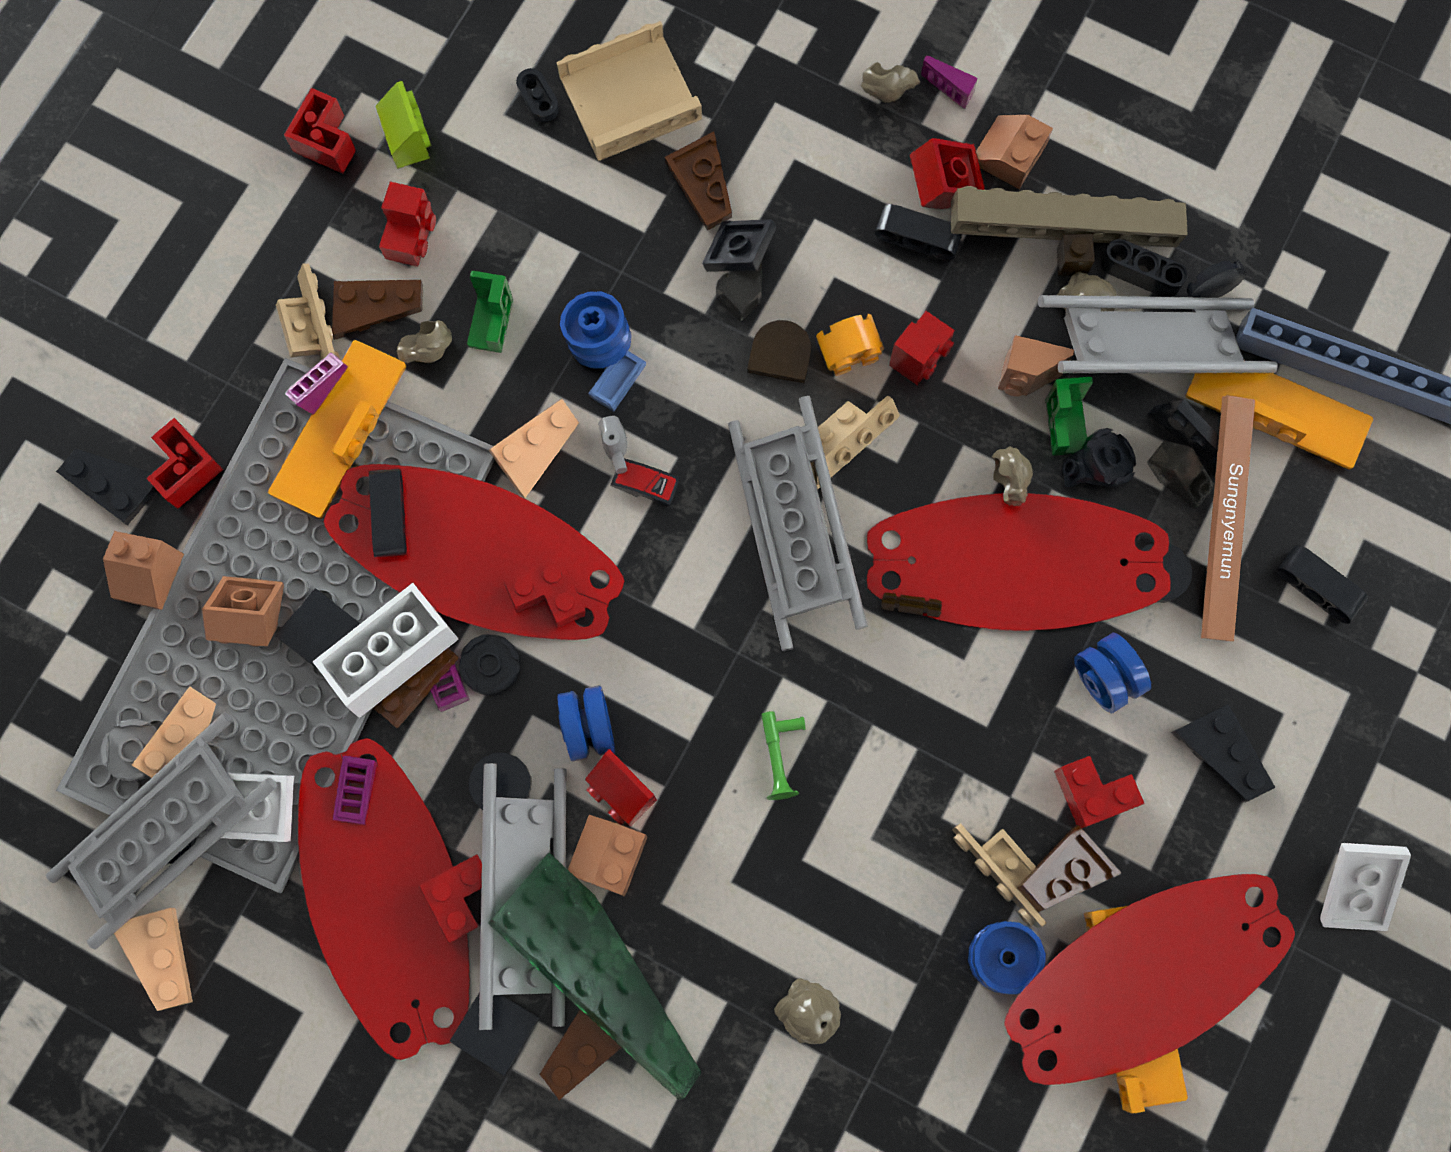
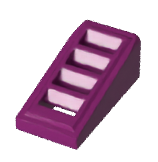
M926 56L923 61L921 75L955 103L966 109L974 94L978 78L930 56Z
M331 352L292 385L285 394L297 406L311 414H315L348 366Z
M455 663L439 679L442 681L452 676L453 681L440 687L436 684L431 689L436 706L441 712L470 700ZM456 687L457 692L442 698V692Z
M343 756L333 820L365 825L377 766L375 760ZM350 768L366 769V775L350 773ZM348 780L364 782V788L347 786ZM345 793L362 795V800L344 799ZM343 805L360 808V813L343 812Z

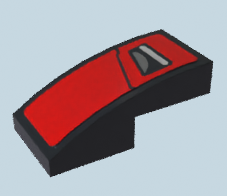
M625 459L626 472L617 474L615 471L610 486L635 497L643 496L666 507L671 505L680 477L629 459Z

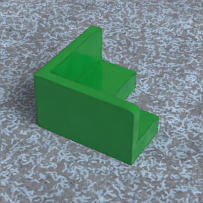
M471 271L470 279L477 294V302L467 345L469 348L502 353L514 300L506 276Z
M1092 377L1056 379L1045 399L1053 456L1074 454L1083 449L1087 432L1082 400L1093 384Z

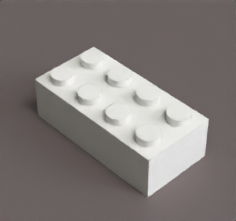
M412 583L316 658L313 663L345 706L360 718L455 643L458 637L420 590Z

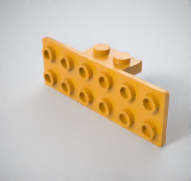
M357 340L352 342L342 360L348 368L315 414H311L268 490L272 497L318 519L323 518L340 487L344 474L360 455L364 442L369 433L374 430L379 415L406 369V364L403 361Z
M1195 373L1185 394L1186 398L1221 413L1223 396L1230 395L1254 399V429L1263 431L1281 441L1297 446L1346 469L1354 467L1373 421V417L1274 373Z

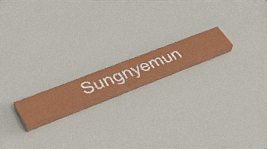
M1230 395L1222 397L1201 638L1234 642L1255 400Z

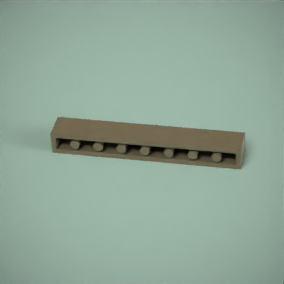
M972 186L957 188L951 200V234L1061 240L1063 234H1093V242L1110 243L1113 240L1122 239L1135 245L1177 247L1187 236L1186 203L1175 202L1172 199L1150 201L1143 197L1119 199V197L1112 195L1091 197L1089 194H1078L1073 196L1062 195L1060 192L1042 194L1034 193L1031 190L1011 192L1005 191L1002 188L980 190Z

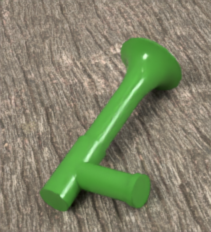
M774 711L762 713L774 781L773 791L766 799L781 800L794 797L799 792L793 791L787 783L779 744V733L801 729L806 730L804 717L777 721Z

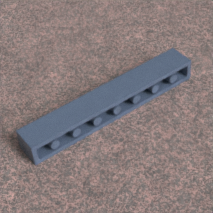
M1251 308L1241 321L1236 341L1239 349L1451 424V377L1255 308Z

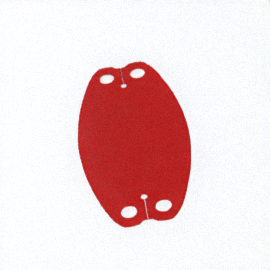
M369 464L350 468L344 474L340 484L343 494L339 503L332 505L327 511L323 521L325 528L332 539L348 555L393 589L402 592L414 583L438 613L468 624L502 633L560 640L589 639L604 633L609 621L607 607L610 600L619 596L624 585V578L618 567L603 551L554 514L498 486L446 471L413 466ZM401 469L407 554L403 556L374 557L370 495L360 494L356 489V483L362 477H369V471ZM346 514H352L358 519V528L352 533H345L339 527V520ZM561 555L584 608L591 610L593 613V622L587 627H581L573 621L557 628L545 601L517 613L503 579ZM597 570L605 571L609 575V584L602 589L593 587L590 582L593 572Z
M1004 493L955 498L896 514L880 521L868 531L867 546L868 550L873 554V566L867 573V588L881 600L886 592L895 593L898 597L902 594L923 597L926 601L930 599L942 601L940 616L927 617L959 625L1013 631L1079 626L1140 610L1166 596L1170 591L1171 581L1169 573L1163 568V563L1139 562H1163V557L1169 551V537L1165 530L1147 519L1112 507L1074 498L1027 493L1026 501L1019 506L1006 504L1003 499ZM895 531L900 535L901 542L897 548L887 549L884 547L881 539L885 532ZM1145 532L1153 537L1154 546L1152 549L1141 551L1135 546V538L1138 534ZM909 557H914L916 559V562L914 564H910L906 560H908ZM1121 559H1127L1128 564L1126 566H1122L1120 564ZM888 571L898 573L901 579L899 587L894 590L886 589L882 585V576ZM1147 573L1153 576L1156 584L1152 591L1142 592L1137 588L1136 579L1139 575Z
M368 738L358 740L350 744L346 752L337 755L327 751L310 756L302 772L299 791V859L310 919L329 969L343 996L369 1035L393 1058L398 1060L410 1058L418 1054L422 1045L430 1042H435L439 1045L449 1044L450 1039L468 1012L469 947L467 934L448 944L419 888V885L453 867L439 830L422 798L401 767L375 741ZM364 754L373 755L377 760V767L365 825L333 820L343 756L360 758ZM321 768H330L335 774V780L329 787H320L315 782V774ZM350 768V773L366 775L360 772L358 768ZM348 780L347 786L364 788V782ZM345 793L344 799L361 801L362 795ZM343 805L342 811L359 814L360 808ZM415 999L419 1000L420 1005L417 1008H414L411 1005L412 1001ZM440 1007H447L453 1012V1022L447 1028H439L433 1021V1015ZM398 1022L406 1023L411 1029L410 1038L404 1043H396L390 1037L392 1026Z
M1235 874L1176 886L1119 910L1074 940L1023 989L1010 1006L1005 1017L1004 1025L1012 1041L1020 1043L1021 1048H1023L1022 1066L1027 1078L1034 1083L1057 1085L1100 1078L1126 1071L1153 1061L1184 1046L1230 1014L1273 972L1289 951L1294 940L1295 931L1292 923L1287 916L1280 914L1276 905L1279 895L1273 880L1259 874ZM1251 887H1258L1263 892V902L1258 907H1251L1246 902V892ZM1243 923H1248L1249 929L1247 931L1242 930ZM1269 927L1277 928L1281 935L1280 942L1275 947H1268L1263 942V933ZM1028 1008L1036 1010L1039 1015L1038 1025L1031 1030L1023 1028L1020 1024V1015ZM1056 1025H1060L1062 1029L1058 1034L1053 1032ZM1045 1050H1052L1057 1056V1064L1051 1071H1044L1038 1065V1057Z

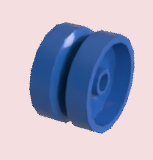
M587 292L578 295L566 305L561 314L560 327L572 356L584 366L589 368H605L614 365L626 355L631 346L632 334L622 306L612 295L604 292Z
M1109 634L1097 642V649L1088 647L1074 657V664L1083 684L1095 701L1111 714L1128 704V696L1136 699L1151 690V680L1145 665L1132 646L1119 634Z
M602 686L585 688L583 693L584 709L581 708L579 697L574 691L558 694L559 722L570 760L573 762L588 758L590 753L588 738L592 739L594 750L599 756L604 755L609 749L615 753L613 733Z
M1003 921L985 926L974 936L969 947L968 963L973 976L983 987L995 993L1013 995L1021 993L1045 967L1046 953L1041 939L1032 929L1019 922ZM1005 952L1011 953L1012 958L1008 959L1010 964H1006L1003 961V954Z

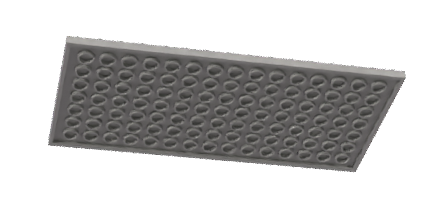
M287 358L282 362L182 551L184 556L162 610L152 608L56 790L99 811L112 815L146 784L151 777L138 782L122 781L113 777L101 762L100 748L103 738L107 732L109 733L114 728L113 726L129 719L144 720L159 729L190 686L216 703L211 723L223 712L229 714L233 719V722L208 744L227 773L294 776L290 841L276 842L220 838L200 856L278 893L283 892L299 860V791L302 772L310 756L328 751L337 755L346 752L350 744L358 740L372 709L360 718L345 706L321 672L275 635L315 588L359 623L365 621L400 593L378 579L348 555L332 539L325 528L323 521L326 513L332 505L339 503L343 494L341 487H339L322 519H318L274 498L268 493L311 416V413L297 406L285 394L311 368ZM387 401L377 419L374 430L369 433L360 455L354 460L351 468L369 464L413 466L446 471L484 482L495 459L489 452V449L493 447L492 445ZM362 477L356 483V489L362 495H370L369 477ZM346 514L339 520V527L345 533H352L358 528V519L352 514ZM223 576L284 583L277 630L268 646H251L249 644L220 643L218 641L206 640L202 608ZM327 767L319 769L315 774V782L320 787H329L335 780L333 770Z

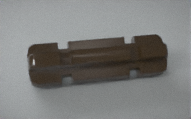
M886 592L883 594L881 606L884 610L894 611V609H898V612L918 615L927 613V616L939 617L942 601L937 599L926 601L923 597L902 594L898 597L895 593Z

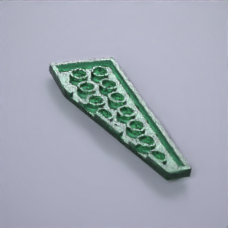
M550 853L546 854L488 924L678 1100L685 1098L700 1076V1069L596 896Z

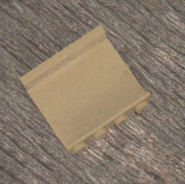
M661 21L654 24H646L639 30L629 34L618 35L614 40L593 45L586 51L576 55H568L561 61L556 62L559 78L598 161L702 120L701 103L697 96L692 97L663 37Z

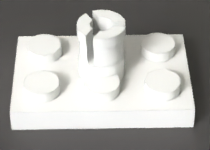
M228 773L244 799L267 778H272L276 782L277 788L221 838L276 842L290 841L294 776ZM211 823L197 837H203L215 824Z
M1341 843L1320 916L1323 927L1388 931L1411 857L1408 848Z

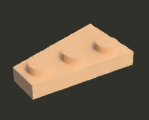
M560 399L489 449L491 455L522 498L525 499L579 422L564 400Z
M189 686L133 762L132 766L152 778L210 725L216 703Z
M168 908L131 918L114 933L157 1011L193 1002L176 908Z

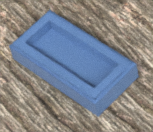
M627 351L620 361L608 366L588 393L589 397L614 412L645 368L646 361Z

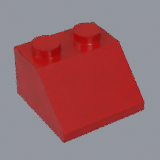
M931 138L910 154L922 207L942 210L951 208V200L957 188L972 186L985 190L974 144Z
M610 749L585 778L586 782L590 785L586 791L598 803L604 799L610 805L611 809L608 813L619 825L626 822L631 827L657 801L655 795Z

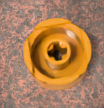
M867 314L866 320H863L862 315L844 319L829 326L831 329L830 333L824 335L822 330L816 335L828 370L834 371L835 376L851 371V365L862 362L863 366H867L879 361L878 356L884 350L871 314Z

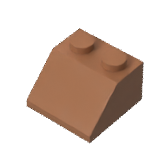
M999 115L976 150L979 167L1020 189L1047 146L1053 128L1030 115Z
M1015 335L1005 357L998 389L1004 390L1006 394L1016 397L1021 395L1027 396L1062 376L1063 373L1058 371L1059 361H1070L1074 350Z
M114 531L103 557L111 598L162 610L184 553L161 540Z
M223 576L202 608L206 640L218 641L220 643L268 646L277 630L284 583Z
M589 815L566 874L625 897L647 836L617 823Z

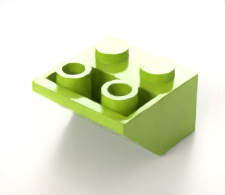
M403 81L397 82L375 107L391 155L398 169L430 159L427 147H430L431 143L412 90L406 92Z

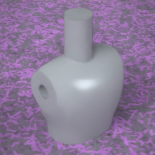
M604 417L598 423L603 448L608 458L613 461L616 473L622 474L627 471L624 459L628 444L627 436L618 417Z

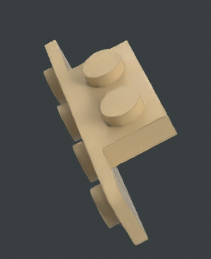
M309 263L302 264L297 278L303 297L278 299L276 303L290 357L319 355L320 360H322L332 352L340 359L338 352L333 349L331 326L327 325L325 321L324 301L319 299L317 293V276L311 272Z
M886 396L867 414L847 401L818 427L830 478L899 418L900 414L891 397ZM813 461L811 462V466L818 490L820 488V484L815 464Z
M961 823L952 830L956 834L953 837L955 842L964 852L968 850L972 852L978 859L974 862L975 865L986 877L991 875L999 885L996 886V889L1008 902L1013 900L1020 908L1017 913L1029 927L1034 924L1036 928H1042L1046 921L1017 889L1036 866L1005 830L1001 829L981 847Z

